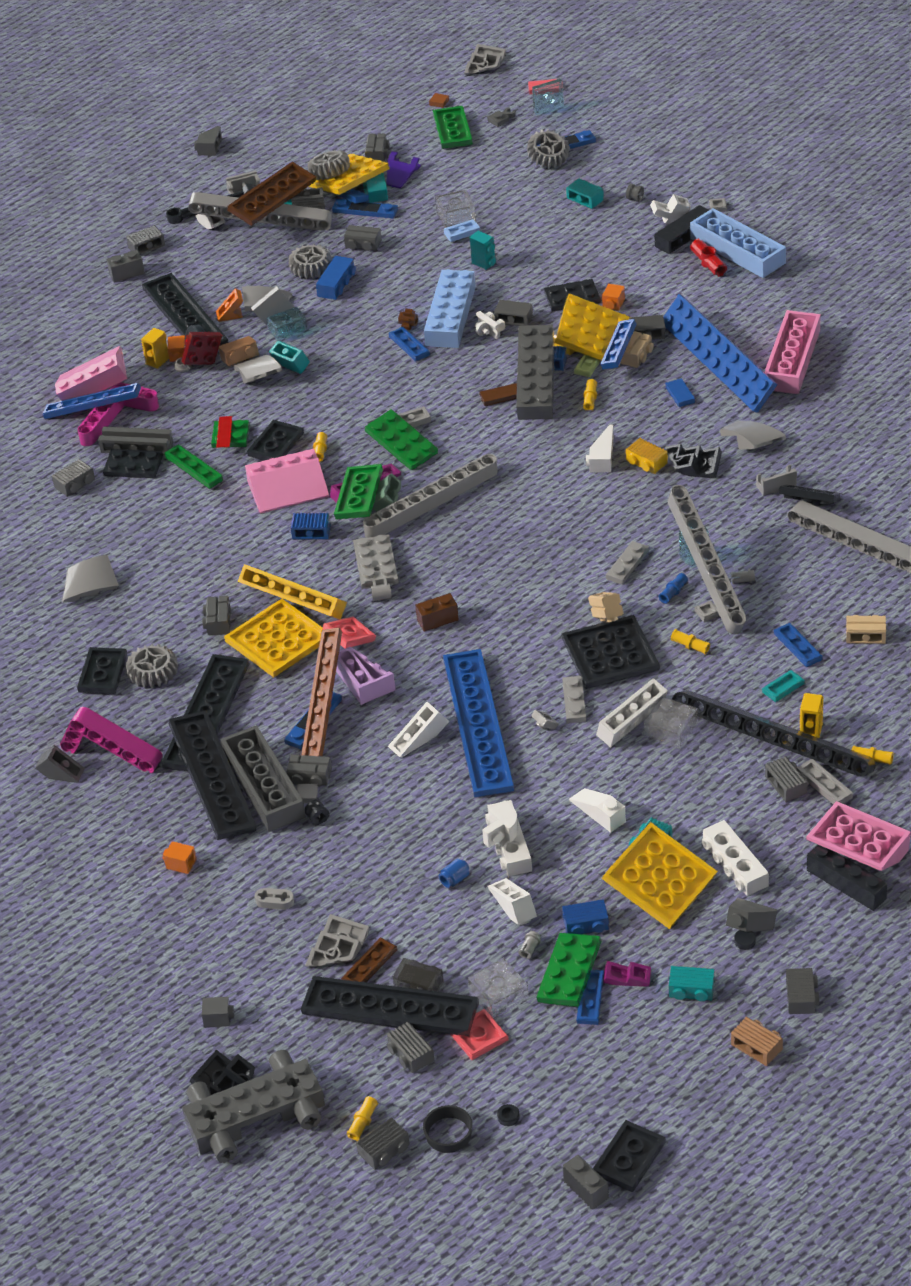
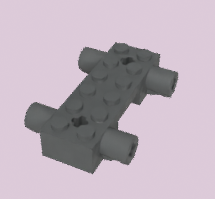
M278 1050L269 1058L273 1071L213 1095H211L204 1082H196L190 1085L186 1090L190 1104L183 1106L182 1110L185 1123L200 1155L213 1150L219 1162L226 1163L229 1160H233L238 1153L234 1141L242 1139L240 1128L280 1113L284 1122L297 1117L303 1129L309 1130L310 1128L317 1127L322 1118L318 1108L325 1106L323 1090L307 1059L294 1063L287 1050Z

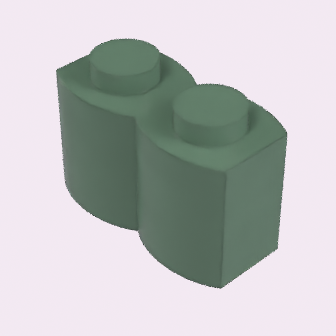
M392 473L383 478L379 483L372 508L376 512L398 500L397 492L401 489V481Z

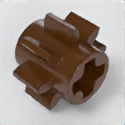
M405 308V312H400L398 323L402 324L401 327L411 330L412 326L416 327L418 324V314H415L413 309Z

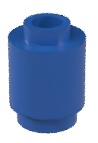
M457 858L444 867L438 877L445 887H454L469 875L470 868L465 860Z

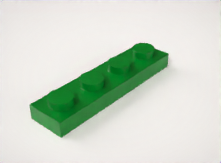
M179 444L165 452V457L207 488L211 489L223 481V475Z

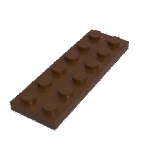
M291 162L229 204L227 211L253 226L316 182V176L296 163Z

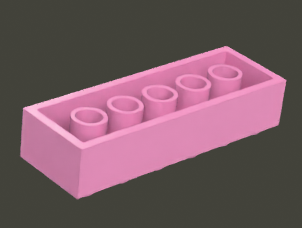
M786 310L765 369V373L778 384L774 391L799 394L820 333L821 314Z

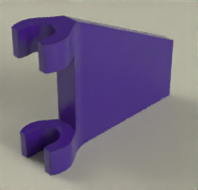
M392 151L388 158L390 169L387 170L386 185L400 189L413 172L421 167V164H418L420 158L413 157L411 163L408 164L400 162L396 158L398 152Z

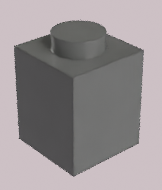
M229 997L203 998L202 1020L204 1028L230 1026V1018H234V1005H230Z

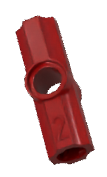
M699 238L693 241L690 249L701 260V265L709 268L714 275L718 277L723 276L727 271V265L716 255V249L708 246Z

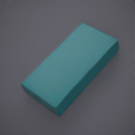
M790 670L763 687L762 693L776 703L804 685L805 680Z

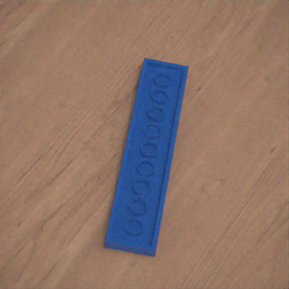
M678 294L663 316L665 327L752 411L759 412L778 384L683 295Z
M481 649L443 655L474 798L514 791Z

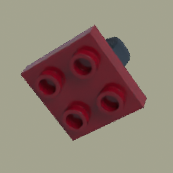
M200 325L189 326L185 334V349L181 360L184 365L214 364L222 334L220 332H205Z

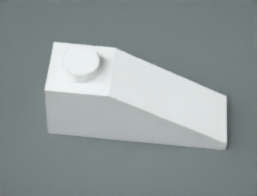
M609 425L590 447L589 455H586V466H589L590 472H611L614 439L613 425Z
M426 702L388 747L402 758L435 738L449 723V720Z
M584 788L569 799V801L610 833L626 823L625 806L611 795Z
M507 878L488 886V889L505 913L516 924L524 925L537 917L531 895Z

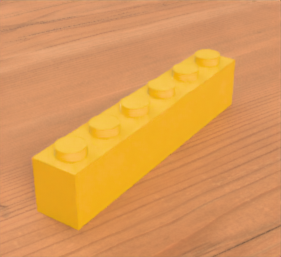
M245 564L238 579L240 583L340 620L347 602Z

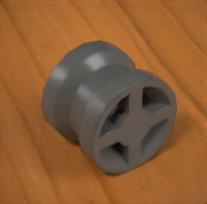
M630 183L626 190V199H635V201L640 202L644 196V187L640 185L637 187L635 184Z

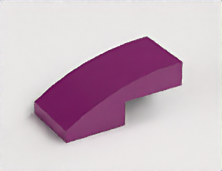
M607 961L603 983L617 986L648 987L650 984L651 967L635 962H630L629 966H624Z

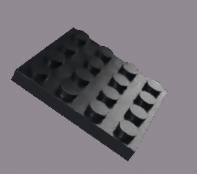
M635 615L561 633L563 643L579 676L582 678L585 689L660 670V664Z

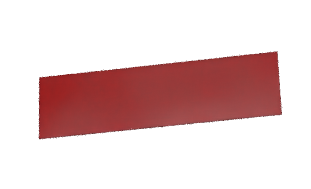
M232 416L219 417L216 448L230 447Z

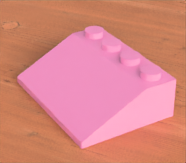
M121 346L60 375L55 383L56 393L60 400L63 401L101 392L126 380L127 374Z
M314 449L245 465L247 481L260 514L329 497L321 466Z
M836 801L806 836V840L883 871L899 863L909 851L911 832Z

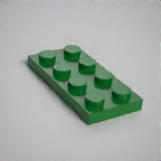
M463 106L432 110L442 149L473 145Z
M392 409L365 426L367 434L410 470L415 469L438 454V448Z
M382 464L347 467L334 511L335 520L370 517L383 472Z
M559 933L536 996L537 1002L579 1006L602 942L600 936Z

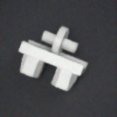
M481 311L476 313L478 317V323L475 324L476 334L479 336L490 334L495 339L499 338L500 332L505 330V322L502 319L495 321V316L490 311L486 314Z

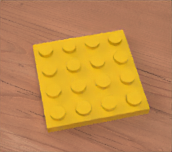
M349 154L350 167L347 171L334 178L316 180V182L308 187L323 188V191L340 195L389 170V164L381 160Z
M568 294L554 343L602 361L618 322L629 320L632 317Z
M281 598L225 635L224 638L226 643L274 678L319 648L323 627Z
M650 822L606 871L602 880L670 930L716 876L718 871Z

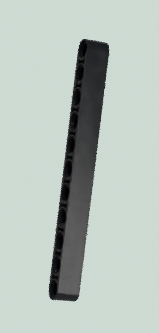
M686 690L677 692L672 697V704L678 710L856 776L871 774L876 768L875 761L869 756L698 693ZM682 696L686 698V704H683ZM700 702H702L704 706L703 711L699 708ZM717 709H720L721 717H718ZM735 715L739 717L738 724L734 720ZM753 721L757 724L756 731L752 728ZM771 728L775 731L774 737L770 735ZM789 735L793 737L792 744L788 741ZM807 741L811 744L810 751L806 748ZM825 748L830 752L829 758L824 754ZM843 755H846L848 758L847 764L842 760ZM862 761L867 766L866 771L862 770L861 768Z

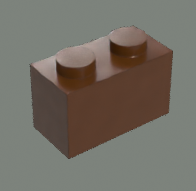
M451 593L415 604L417 621L424 632L459 620L458 606Z

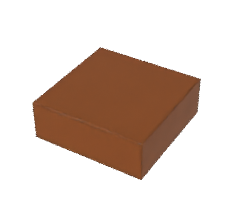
M435 93L429 100V105L444 108L449 101V95Z

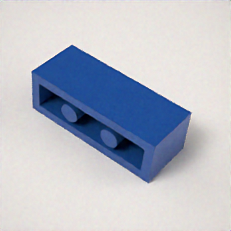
M341 256L333 258L316 283L317 297L336 300L342 294L343 288L349 284L351 276H354L356 272V266H354L352 258Z

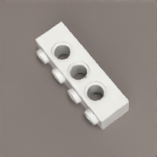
M653 678L599 722L596 735L609 747H612L664 704L668 690Z
M507 801L513 807L512 801ZM500 803L487 805L488 814H485L487 826L490 825L489 810ZM518 818V834L512 842L504 838L501 842L495 844L497 855L502 857L500 858L501 868L506 870L508 877L532 872L531 856Z
M725 820L703 829V847L706 850H710L717 864L720 863L724 867L726 875L733 878L738 890H743L748 896L769 886V873Z

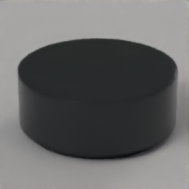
M738 930L734 935V943L739 949L749 950L756 944V935L753 931L745 932Z
M512 1104L501 1106L497 1111L499 1123L504 1126L515 1125L520 1119L519 1109Z

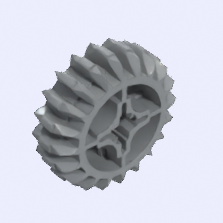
M541 129L540 133L536 131L530 137L527 144L528 157L531 158L532 162H536V166L540 164L542 168L544 166H547L548 169L550 166L556 168L557 165L561 166L569 156L570 147L568 140H565V136H561L560 132L555 133L554 130L550 132L547 129L544 132Z
M341 150L324 152L308 162V172L315 175L316 180L334 178L349 169V156L345 151Z
M308 244L293 250L292 254L289 255L288 264L291 273L295 277L299 276L300 279L305 277L307 280L309 277L313 279L315 276L320 278V275L324 273L333 259L330 250L326 249V247Z
M151 644L148 647L144 645L142 649L137 648V652H132L126 662L129 679H131L132 683H136L137 686L143 685L144 688L148 685L151 688L154 685L160 687L162 682L167 684L168 680H173V676L176 675L178 670L175 653L172 649H168L167 646L161 647L160 644L157 646Z

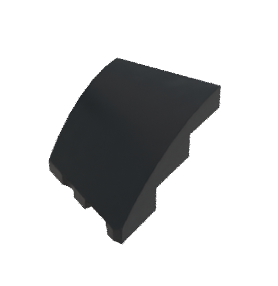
M681 443L666 446L676 472L691 477H717L722 454L720 447L703 450L700 445L683 448Z
M215 1050L191 1077L189 1082L191 1084L196 1082L206 1083L211 1095L252 1080L255 1066L239 1054L231 1061L218 1050Z

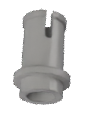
M750 568L748 571L731 572V577H740L732 579V584L752 583V581H755L754 570H750Z
M530 931L526 933L525 941L518 952L521 957L525 958L528 954L527 959H530L536 946L541 943V936L537 932Z

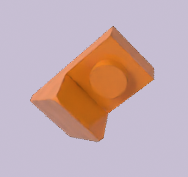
M235 288L216 310L219 322L243 318L240 308L243 298L240 290Z

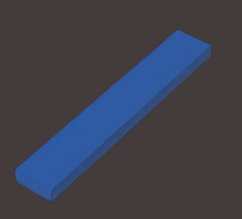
M139 383L50 403L46 405L42 415L44 419L137 398L141 386Z

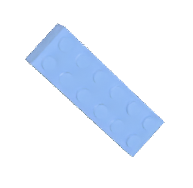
M714 208L690 222V239L695 240L699 238L703 240L708 246L714 247L717 254L762 278L786 264L785 246Z
M441 270L424 328L425 346L459 348L476 287L474 271Z

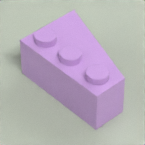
M352 647L339 651L336 672L361 705L396 690L394 674L392 672L384 671L379 664H373L368 661L365 655Z

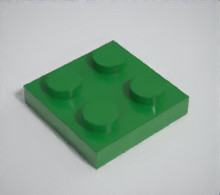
M249 420L232 421L230 447H247ZM214 421L211 440L212 448H216L219 421Z

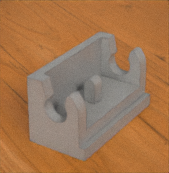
M256 170L226 178L229 194L240 192L247 184H253L256 187L261 182Z
M791 464L786 466L785 473L776 474L766 479L761 478V474L756 476V486L763 496L779 491L780 486L786 484L797 486V471L795 468L791 469Z

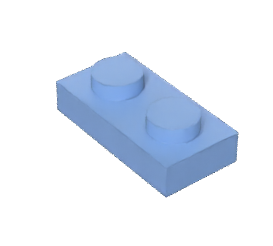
M474 219L444 228V234L450 242L469 237L476 231H480V227Z

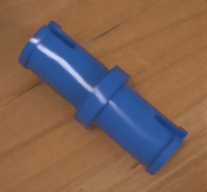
M679 573L673 581L667 583L666 588L658 596L659 600L662 603H668L674 595L680 593L683 585L688 582V577L684 573Z

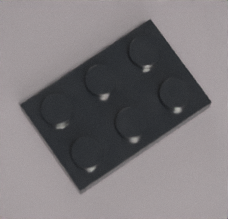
M593 279L544 288V294L551 312L564 309L568 294L578 296L595 304L601 303Z
M272 420L247 450V454L249 457L263 461L286 456L304 434V428Z
M111 449L103 470V476L155 479L163 453L162 451Z
M788 484L779 488V494H784V498L794 499L802 497V501L813 502L820 500V504L826 505L839 501L841 494Z
M89 647L77 685L78 693L116 694L127 658V649Z
M625 1120L593 1169L604 1180L634 1192L665 1145L666 1137Z

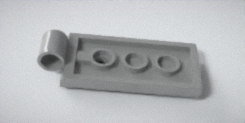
M378 535L376 537L353 540L361 588H371L373 601L391 599L390 585L399 584L390 536Z

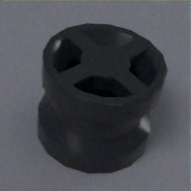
M319 799L310 801L305 807V814L314 825L327 821L330 816V812Z

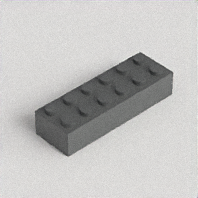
M553 325L518 327L516 403L518 420L553 419L555 339Z
M257 725L220 739L233 773L268 832L306 818L302 798Z

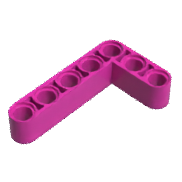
M120 382V383H117V384L113 385L110 389H114V388H118V387H122V386H126V385H130V384ZM141 387L137 398L95 407L78 427L80 444L83 446L93 445L102 434L103 427H108L124 406L149 412L157 410L159 408L157 392L153 389Z
M87 707L79 708L70 721L60 743L61 748L65 752L71 751L74 754L86 737L144 772L150 771L149 773L155 771L163 758L160 750Z

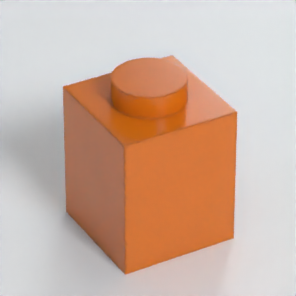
M608 283L602 294L603 307L619 311L625 300V286Z
M185 335L168 337L170 362L183 357Z
M172 841L168 849L166 848L163 852L166 869L188 874L197 860L194 846Z

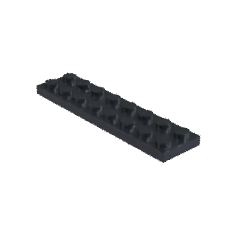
M172 273L142 284L143 290L180 335H185L189 326L200 325L205 332H220L222 334L220 346L229 343L228 338Z
M212 654L184 715L207 711L218 735L250 665L249 659ZM173 737L162 760V767L188 771Z
M207 711L170 718L169 727L217 840L256 831L255 821Z
M313 976L301 1006V1012L304 1015L395 1027L409 1022L418 1030L469 1036L479 1005V998Z

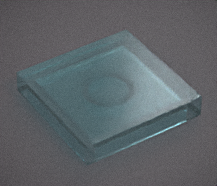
M561 79L532 87L535 115L564 107L563 81Z

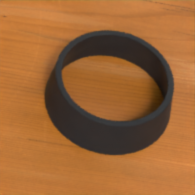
M445 1105L433 1109L428 1113L423 1122V1131L428 1144L434 1150L442 1153H453L463 1149L469 1143L472 1133V1119L468 1112L453 1105ZM445 1118L458 1119L465 1123L469 1130L463 1139L450 1144L438 1143L428 1136L432 1125Z

